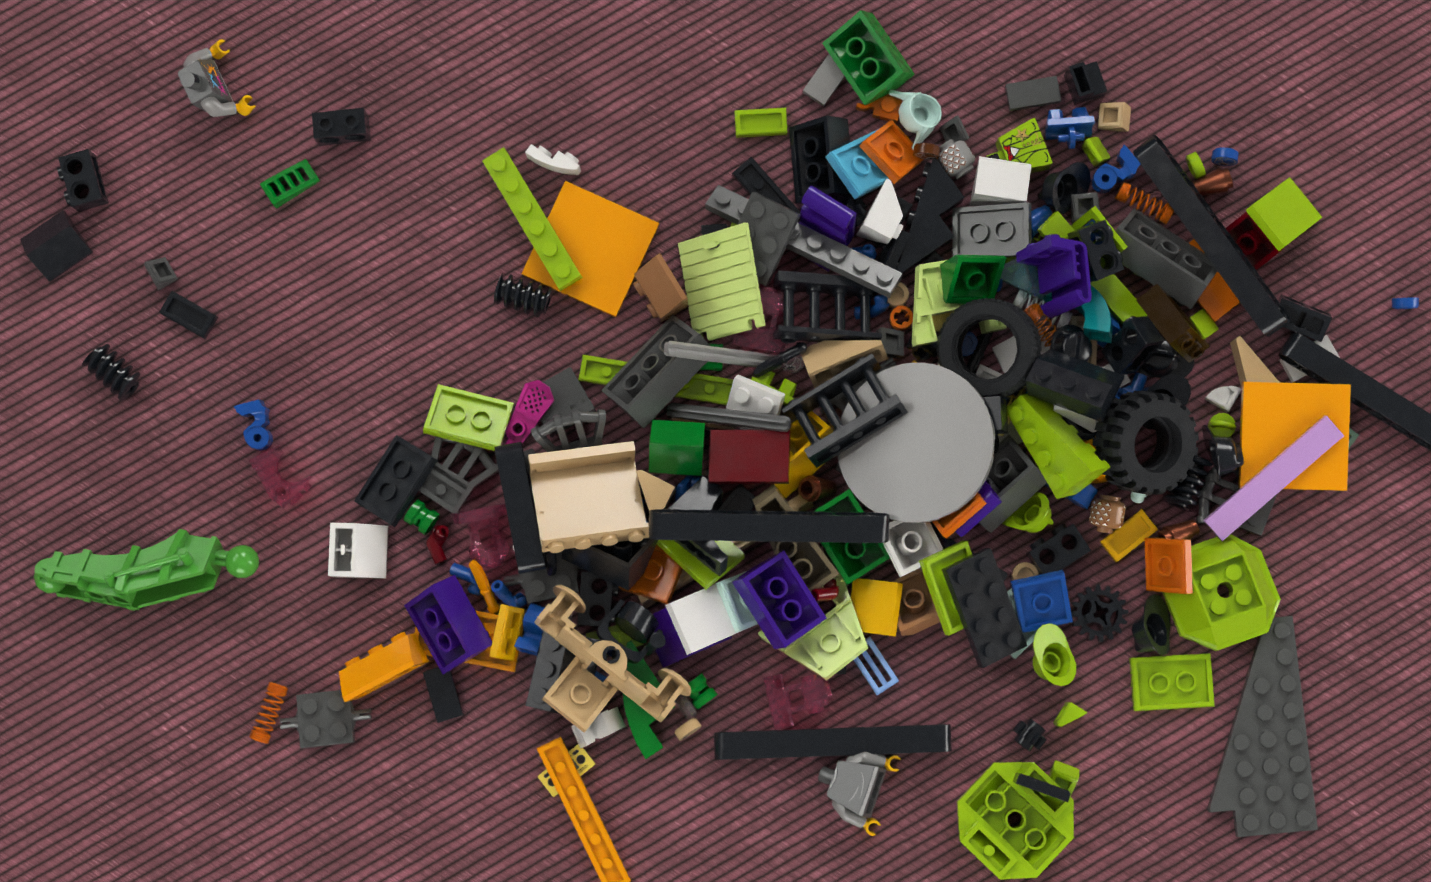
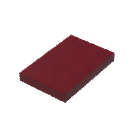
M710 430L708 482L710 484H789L790 430L788 432L771 430Z

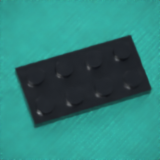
M984 548L941 569L978 667L985 668L1027 646L991 548Z

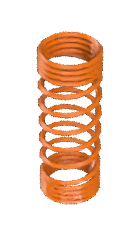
M1123 182L1115 200L1117 199V201L1119 200V202L1121 201L1124 204L1135 190L1129 206L1131 207L1141 194L1136 210H1138L1148 196L1142 213L1147 210L1154 200L1149 217L1160 204L1155 220L1160 216L1159 222H1163L1165 225L1168 223L1174 212L1169 203L1165 204L1161 209L1162 200L1155 205V196L1148 203L1149 193L1142 199L1144 192L1141 190L1135 197L1137 187L1133 188L1129 193L1131 184Z
M1037 303L1030 305L1024 310L1034 323L1040 320L1042 316H1046ZM1047 316L1045 320L1040 321L1036 326L1041 324L1037 327L1039 329L1046 321H1049L1050 325L1043 327L1038 333H1040V336L1043 335L1050 326H1053L1054 330L1043 335L1040 341H1046L1057 331L1056 326L1051 325L1052 321L1047 319ZM1052 338L1045 343V347L1051 345V343H1048L1052 340Z
M269 682L267 690L270 692L266 691L265 693L280 701L265 698L263 701L278 708L263 705L260 707L275 715L258 712L259 715L273 722L255 719L256 722L270 729L253 726L254 729L251 730L252 732H250L249 738L265 744L269 743L271 737L265 731L274 730L268 724H276V721L270 717H279L272 710H281V707L275 703H284L277 696L285 697L289 690L287 687L273 682Z

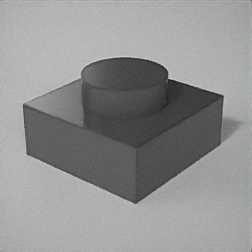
M884 327L876 330L877 333H882L881 341L887 357L899 359L904 356V331Z

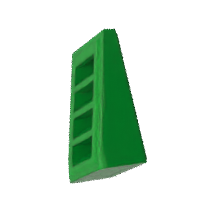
M304 159L260 183V186L277 209L320 182L308 161ZM304 169L309 180L305 181L299 171ZM292 175L296 176L300 183L299 185L295 186L290 178ZM284 180H286L289 187L291 188L288 191L285 190L284 186L281 183ZM277 186L281 195L277 196L272 188Z

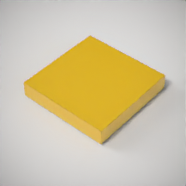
M861 578L853 581L851 600L863 633L896 637L903 588L902 583Z

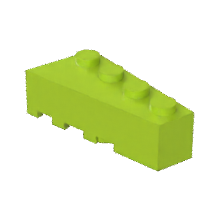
M1028 394L1020 395L1007 406V415L1056 499L1078 494L1111 467L1105 460L1101 461L1095 454L1096 450L1090 443L1086 444L1077 435L1078 431L1073 425H1068L1062 419V415L1053 411V404Z

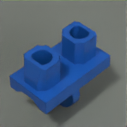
M1086 107L1073 109L1072 117L1063 118V113L1060 109L1049 110L1044 132L1045 140L1058 139V142H1067L1068 149H1075L1076 141H1084L1085 137H1092V128L1095 123L1094 115L1089 116Z

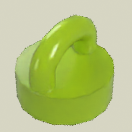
M1218 413L1211 417L1208 422V428L1212 436L1230 437L1236 429V424L1233 417L1229 414Z

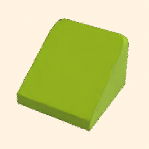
M1098 137L1088 138L1082 144L1081 148L1093 167H1097L1110 159L1109 153Z
M1204 309L1189 318L1204 339L1219 330Z
M1065 702L1053 723L1057 727H1062L1082 717L1087 712L1072 702Z
M1055 760L1049 777L1062 789L1070 791L1072 795L1079 780L1080 770Z

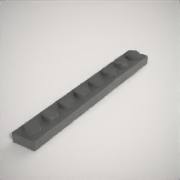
M718 185L706 202L705 209L738 225L749 199ZM799 223L796 224L786 246V249L888 298L891 297L902 279L903 273Z

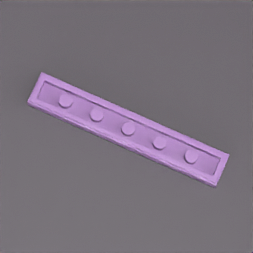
M1324 415L1203 521L1223 541L1344 435L1328 416Z

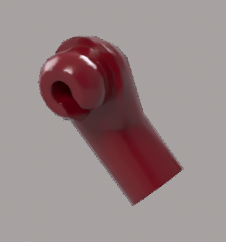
M443 524L436 525L426 541L435 565L447 560L442 546L449 535V529Z

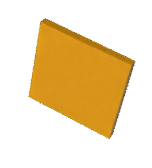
M565 181L547 219L583 278L560 291L534 248L521 274L616 318L635 279L634 274L639 270L660 223Z
M1242 382L1240 447L1243 453L1244 464L1239 467L1238 487L1244 486L1326 415L1344 436L1283 489L1347 491L1351 384Z

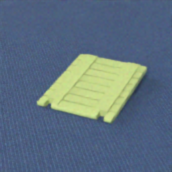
M741 223L678 243L692 329L697 331L703 338V333H706L707 339L712 341L751 330V320H754L757 328L766 325L748 223Z

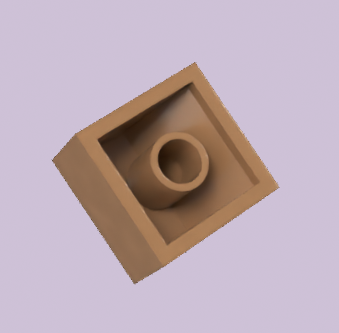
M660 253L634 274L636 282L633 285L640 297L645 295L648 299L649 304L646 307L654 319L659 317L660 321L663 322L669 319L672 314L675 315L688 307L687 296Z

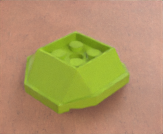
M1232 534L1223 541L1215 537L1192 545L1193 593L1162 592L1179 636L1214 651H1219L1268 633L1281 599L1261 550ZM1218 585H1225L1228 588V598H1223L1218 594Z
M993 762L957 800L959 841L1000 880L1037 878L1074 838V800L1071 797L1066 802L1013 782L1015 773L1018 772L1060 787L1034 762ZM1012 812H1018L1021 816L1019 825L1011 827L1008 824V816Z

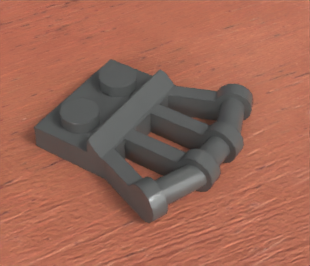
M577 409L573 410L572 414L565 416L555 415L552 420L541 427L536 426L531 429L533 438L547 452L603 445L602 437L606 423L605 409H598L597 412H581ZM582 422H596L592 437L586 438ZM575 424L580 440L569 443L564 427ZM556 429L562 444L559 446H555L546 437V435Z
M435 436L431 456L439 460L443 441L456 445L443 465L437 461L419 491L457 516L475 487L499 472L498 465L494 463L484 448ZM465 448L472 454L457 475L449 469ZM480 459L487 470L470 482H467L464 479L476 461Z
M1215 467L1208 472V476L1203 477L1205 486L1202 487V490H1199L1201 496H1197L1199 498V516H1196V523L1206 524L1203 520L1209 516V502L1220 506L1226 501L1212 494L1215 485L1232 492H1237L1240 489L1237 484L1221 479L1219 481ZM1239 467L1233 472L1238 478ZM1277 494L1238 528L1254 535L1262 536Z

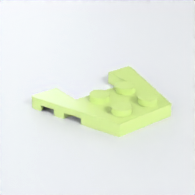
M947 260L920 264L915 267L912 347L937 342L938 339L932 316L955 312V309L963 305L945 303L943 300L940 264ZM994 319L979 322L981 334L1002 331L1007 328L1001 321Z
M840 573L834 577L837 582L836 585L840 589L838 596L832 600L836 607L825 614L827 619L786 648L778 649L826 681L868 649L849 591ZM762 630L758 632L761 639L770 644Z

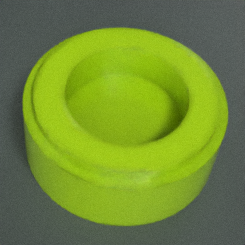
M1196 152L1186 155V163L1192 176L1196 179L1205 176V168L1199 155Z

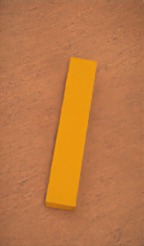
M560 736L537 747V751L601 882H631L562 737Z

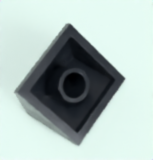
M64 210L20 239L26 256L49 282L93 253Z

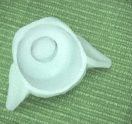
M890 90L889 95L903 101L898 110L900 123L907 131L916 133L912 145V150H914V145L922 143L934 130L935 126L939 124L942 117L941 106L934 97L922 94L921 92Z

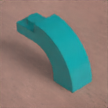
M1091 285V301L1075 309L1085 319L1083 330L1089 340L1111 343L1112 323L1108 305L1099 291ZM1039 291L1040 300H1044V303L1052 300V292L1043 295Z

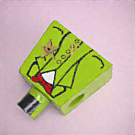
M1035 118L999 137L996 141L998 151L986 155L987 158L1031 164L1030 173L1048 170L1053 164Z

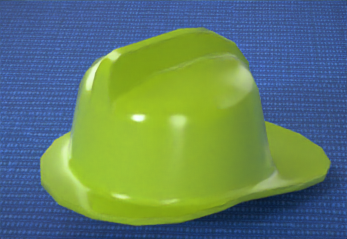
M1036 492L1002 524L1029 533H1037L1042 531L1047 525H1053L1054 522L1051 519V508L1047 496Z
M1050 623L1042 625L1037 629L1033 638L1034 671L1039 677L1048 680L1053 685H1068L1074 680L1076 675V662L1066 637L1058 626Z

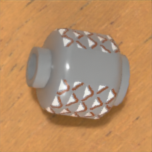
M950 139L939 147L941 152L937 160L949 177L955 176L956 179H959L974 169L975 156L965 141L959 140L954 142L953 139Z

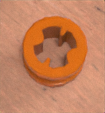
M906 306L895 307L889 317L890 325L900 331L909 328L913 322V313L910 308ZM900 312L906 313L905 318L908 317V322L904 321L902 325L896 323L898 319H894V315H899Z

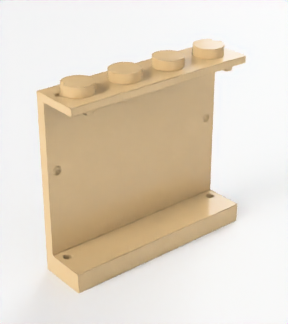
M634 441L528 454V469L542 552L559 553L564 549L570 548L582 550L592 545L603 544L604 546H611L622 541L639 542L644 538H649V523H646L636 473Z

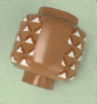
M1100 494L1099 498L1092 501L1089 522L1097 526L1098 532L1112 534L1113 529H1120L1123 526L1126 505L1120 502V497Z

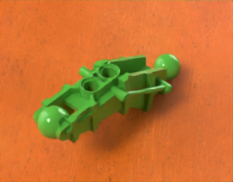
M179 529L177 533L166 540L142 550L140 546L132 545L130 552L127 554L97 555L93 554L91 550L83 549L82 553L64 556L62 552L55 551L52 558L43 559L36 564L34 580L40 590L46 593H56L58 597L80 599L90 603L94 601L135 611L142 607L165 601L171 602L181 597L214 589L222 566H225L227 571L237 578H247L258 569L259 557L258 553L247 545H237L229 551H225L216 536L211 538L189 535L187 530Z

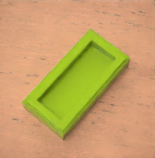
M786 108L735 110L734 112L736 138L788 134Z

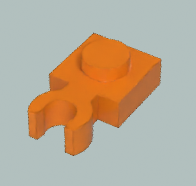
M887 94L868 105L857 103L856 109L859 111L874 110L873 118L885 121L892 119L894 123H897L899 118L898 110L903 101Z

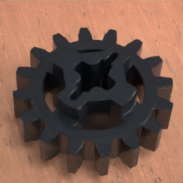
M1095 584L1094 591L1089 586L1085 587V595L1077 593L1076 597L1079 601L1071 602L1070 604L1076 608L1075 612H1071L1072 617H1076L1072 627L1080 626L1081 629L1078 634L1088 633L1087 640L1092 641L1094 636H1097L1098 642H1103L1104 635L1109 640L1114 639L1112 632L1120 634L1122 630L1119 625L1127 624L1122 615L1129 613V610L1122 609L1121 607L1126 603V600H1118L1117 597L1120 592L1115 591L1111 594L1110 586L1108 585L1101 590L1100 584ZM1097 595L1104 596L1108 598L1111 602H1101ZM1086 602L1088 607L1086 613L1082 615V607ZM1096 607L1104 610L1101 618H1095L1093 615L1096 612ZM1116 611L1115 620L1113 624H1111V615L1113 612ZM1086 624H1096L1101 631L1093 630Z

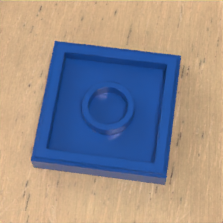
M1063 570L1010 581L1016 615L1022 633L1035 631L1048 623L1058 626L1073 622Z

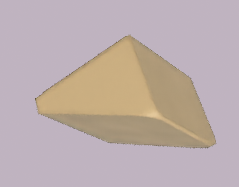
M1125 102L1100 103L1098 129L1128 132L1131 107Z

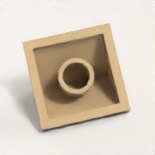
M643 470L636 471L649 511L667 509L676 492L675 486Z

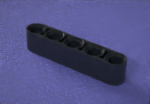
M516 442L496 446V460L519 574L545 570L546 562L541 548L522 443Z

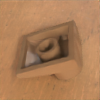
M921 568L892 581L903 584L897 630L902 636L914 635L940 622Z

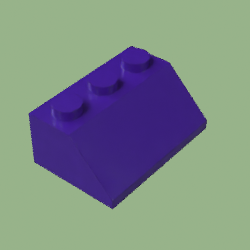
M784 550L752 567L732 581L774 649L786 648L827 619Z
M455 575L431 585L404 605L442 674L449 672L492 646V640L488 632L485 630Z

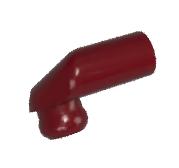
M834 578L823 585L824 588H817L811 591L816 602L830 601L838 596L840 589L836 585L837 582Z

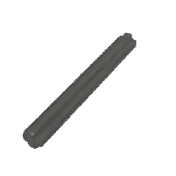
M670 403L667 406V416L669 418L788 432L791 428V418L787 416Z

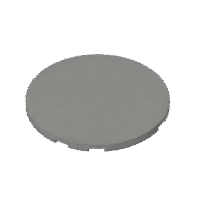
M906 363L879 372L876 376L888 396L891 397L897 394L908 413L837 455L842 475L848 487L866 507L877 513L890 514L889 519L899 522H931L958 511L981 489L994 460L995 428L984 399L967 380L942 366L929 363ZM867 381L855 392L866 411L879 404V400ZM849 402L841 417L843 425L856 418V414Z

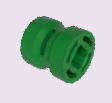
M418 499L409 508L403 521L409 525L417 526L418 531L426 536L438 521L440 514L435 510H428L425 503Z
M702 673L688 683L691 686L690 697L693 700L692 704L696 710L718 695L713 688H709L706 684L707 679Z

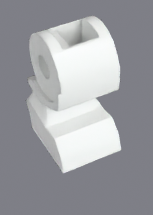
M618 707L599 713L585 733L575 725L571 726L580 749L595 742V739H601L626 727Z

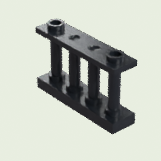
M780 270L775 275L773 290H781L783 293V325H778L773 333V339H779L783 343H794L796 341L822 342L824 340H881L882 333L871 332L870 299L874 298L877 292L842 275ZM795 292H806L809 295V327L794 326ZM832 294L835 299V329L820 328L819 295ZM846 296H857L860 299V331L845 330Z
M873 354L861 357L854 365L800 398L791 400L787 406L781 409L785 416L791 418V423L796 420L800 423L811 443L804 451L816 468L908 413L897 394L889 397L875 372L881 369V366ZM865 378L879 400V404L868 411L865 410L852 388L853 385ZM842 392L856 414V418L845 425L842 424L829 401ZM819 406L833 428V432L822 439L818 436L807 416V413Z

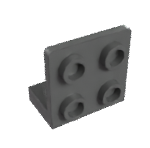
M569 367L543 382L550 386L555 400L541 419L543 425L552 420L555 415L565 416L572 414V411L577 409L581 412H596L572 368ZM575 424L565 426L564 429L566 430ZM557 429L549 433L551 438L558 435Z

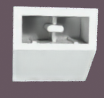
M330 523L328 576L386 579L388 526L360 523Z

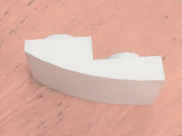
M532 144L525 152L529 160L551 171L568 175H579L581 172L580 165H578L579 160L568 152L564 155L558 151L552 159L550 158L552 154L542 146L536 148Z

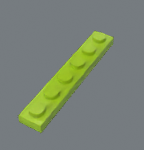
M503 147L482 160L558 289L562 291L583 278L506 149Z

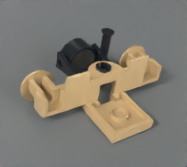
M556 585L553 587V592L557 598L551 605L547 604L534 623L572 652L575 658L542 698L549 706L585 733L617 690H620L660 723L676 705L674 701L680 694L690 696L691 686L681 675L673 670L663 668L658 671L662 682L657 688L649 682L645 685L626 670L627 662L637 664L645 655L650 656L658 648L665 645L666 639L662 634L663 632L658 629L654 633L659 627V623L650 611L633 601H628L622 608L625 602L620 599L598 627L596 633L600 641L593 644L575 630L576 624L568 619L573 611L578 613L585 612L586 606L582 598L566 586ZM618 611L619 613L614 618V621L622 632L639 643L644 644L649 640L642 651L637 652L628 649L619 643L609 632L608 623ZM606 655L611 656L612 660L609 659V661H607ZM592 661L609 674L604 682L586 670Z

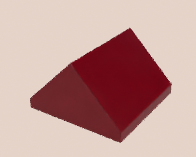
M1247 212L1226 227L1229 234L1256 270L1283 250L1278 251Z

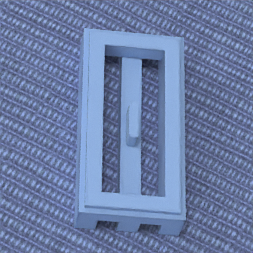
M869 636L865 640L891 680L889 682L885 680L867 651H864L862 655L883 686L878 688L859 657L855 658L854 662L875 694L879 695L899 682V680Z

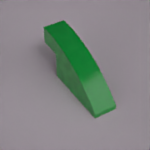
M631 640L626 643L628 649L639 652ZM644 659L637 664L627 662L626 670L645 685L648 682L655 688L660 685ZM623 694L624 708L629 727L637 746L646 760L663 748V745L649 726L656 719Z

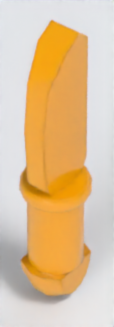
M472 560L469 563V567L480 589V594L483 595L487 604V610L492 614H496L499 612L500 604L496 601L482 566L477 561Z

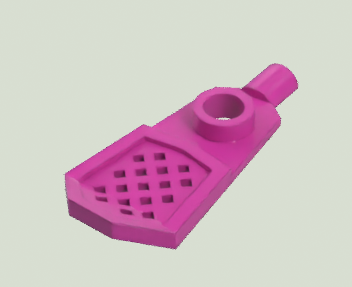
M540 380L524 385L506 431L508 439L505 445L516 442L524 443L530 435L531 429L536 427L555 402L550 386ZM518 423L523 427L522 432L519 434L515 431V426Z

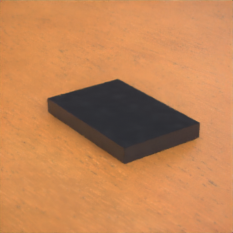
M396 435L354 502L393 527H396L438 460Z

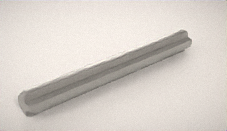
M668 341L664 344V354L666 356L756 368L764 361L776 356L773 354L677 341Z

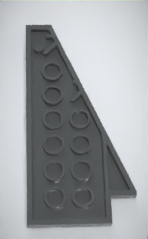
M1293 616L1274 617L1269 632L1258 636L1207 807L1208 812L1233 810L1236 837L1318 830Z

